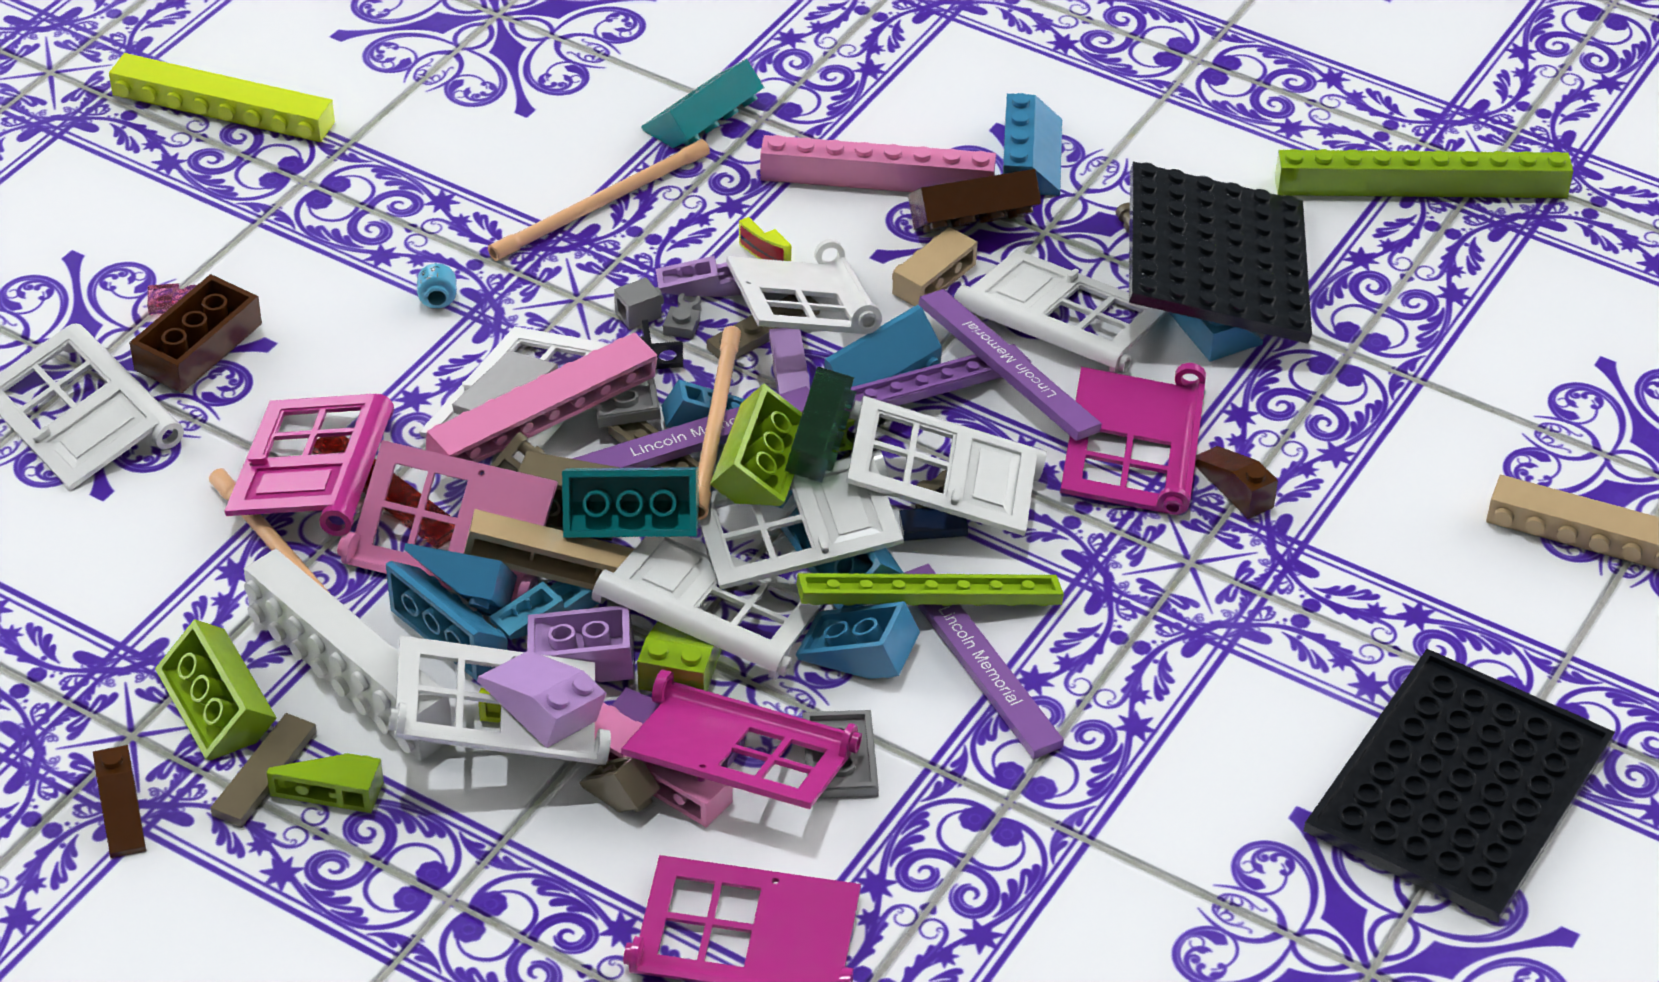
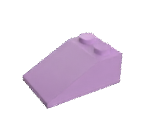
M619 605L528 615L527 651L546 656L595 662V681L617 682L635 679L634 635L629 608Z
M527 651L478 676L477 682L546 748L596 722L606 696V692L583 670L532 651Z

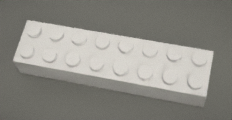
M274 549L244 568L246 581L244 589L248 595L249 607L247 610L251 619L256 624L261 623L267 628L277 642L282 641L289 647L292 654L298 660L302 659L311 666L316 676L326 679L338 695L347 697L360 714L369 716L382 733H388L394 738V730H388L390 710L391 708L395 709L399 651L279 550ZM419 670V685L440 687L423 671ZM418 694L417 722L452 726L449 698ZM394 738L404 752H410L420 761L446 745Z

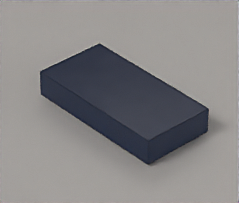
M932 508L899 510V520L904 541L968 536L966 518Z

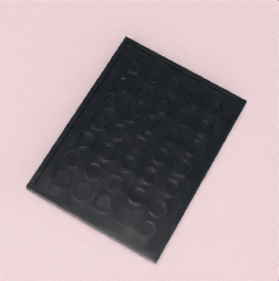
M1133 161L1130 169L1129 303L1309 344L1312 336L1303 201L1290 195H1276L1264 189L1255 190L1242 187L1234 182L1225 183L1213 180L1208 176H1195L1186 174L1178 169L1169 170L1156 167L1148 162L1139 163Z
M1426 649L1305 822L1304 832L1499 923L1611 745L1615 731L1430 649Z

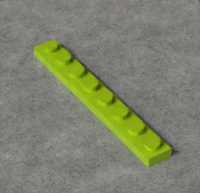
M798 573L796 582L801 603L816 606L821 604H843L847 606L854 604L877 605L903 601L911 606H918L920 604L943 606L1062 605L1064 597L1057 575Z

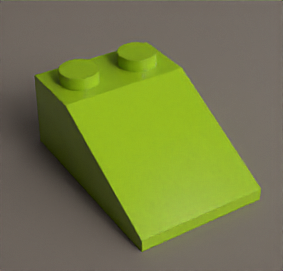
M658 621L647 635L637 661L638 689L652 692L655 679L663 669L674 673V682L708 691L722 649Z

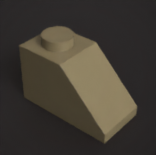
M628 756L609 760L606 765H598L579 782L583 789L619 813L630 810L639 812L653 802L651 797L661 789L644 762Z

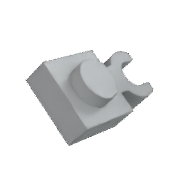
M681 293L678 296V307L670 306L664 321L663 335L687 339L694 338L700 322V296H696L693 302H685V293Z

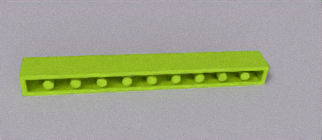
M1290 149L1278 150L1275 183L1277 195L1568 198L1573 167L1569 153Z

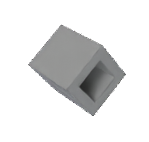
M647 277L614 289L615 313L629 330L642 325V320H648L649 323L662 318L661 304L664 303L662 292L658 287H654Z

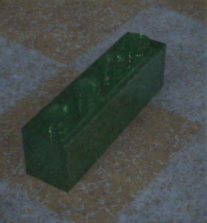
M817 366L785 472L822 483L826 470L833 471L838 453L832 452V449L839 451L844 432L838 430L846 429L850 412L846 411L845 408L852 409L857 393L851 390L854 377Z

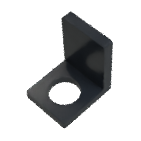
M642 320V336L639 337L657 354L656 369L683 367V342L651 343L648 320ZM665 350H672L676 353V356L672 360L664 361L659 358V354Z

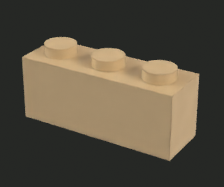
M948 227L939 235H935L928 244L915 251L913 256L894 269L892 273V294L916 306L919 304L920 296L941 289L945 290L976 265L978 242Z

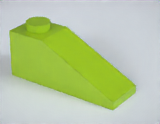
M346 753L270 767L267 770L270 796L372 813L384 783L381 759L367 755L361 756Z

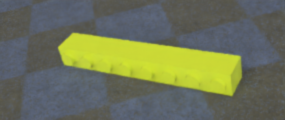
M124 53L109 71L112 95L316 142H322L335 123L333 99Z

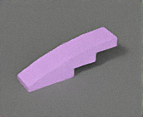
M715 256L656 269L658 287L665 294L680 295L685 293V296L709 297L742 295L727 263L716 264Z
M769 329V342L773 357V372L777 394L805 386L810 390L800 329Z

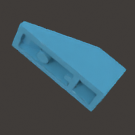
M678 380L661 405L665 426L672 428L708 417L713 389ZM728 394L726 411L740 407V404L745 399Z

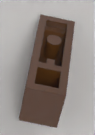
M1219 446L1196 455L1195 466L1247 519L1274 508L1278 479L1258 460Z
M128 745L92 751L110 858L145 852L146 845Z

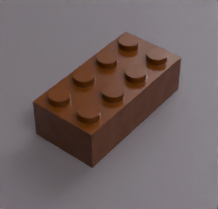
M1035 169L921 187L908 194L914 230L923 228L924 233L939 231L941 228L948 227L950 223L952 228H960L977 222L976 219H980V224L994 222L1004 218L1005 214H1008V219L1019 218L1033 213V208L1042 204Z
M212 274L208 275L129 342L134 370L183 393L262 324L259 296Z

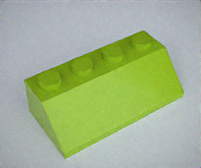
M763 383L740 404L710 485L735 504L781 506L785 503L813 421Z
M194 619L155 668L199 749L207 760H214L257 743L277 719L224 628Z

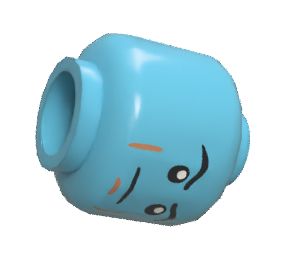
M438 263L429 264L422 268L417 277L419 300L424 305L437 309L444 308L454 301L457 292V279L454 271L450 267Z

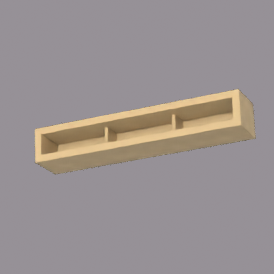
M1499 475L1490 500L1486 519L1487 523L1659 569V517L1509 476Z
M474 509L464 554L499 560L510 570L593 590L602 571L606 569L614 573L632 553L634 548L590 537L563 538L562 530Z

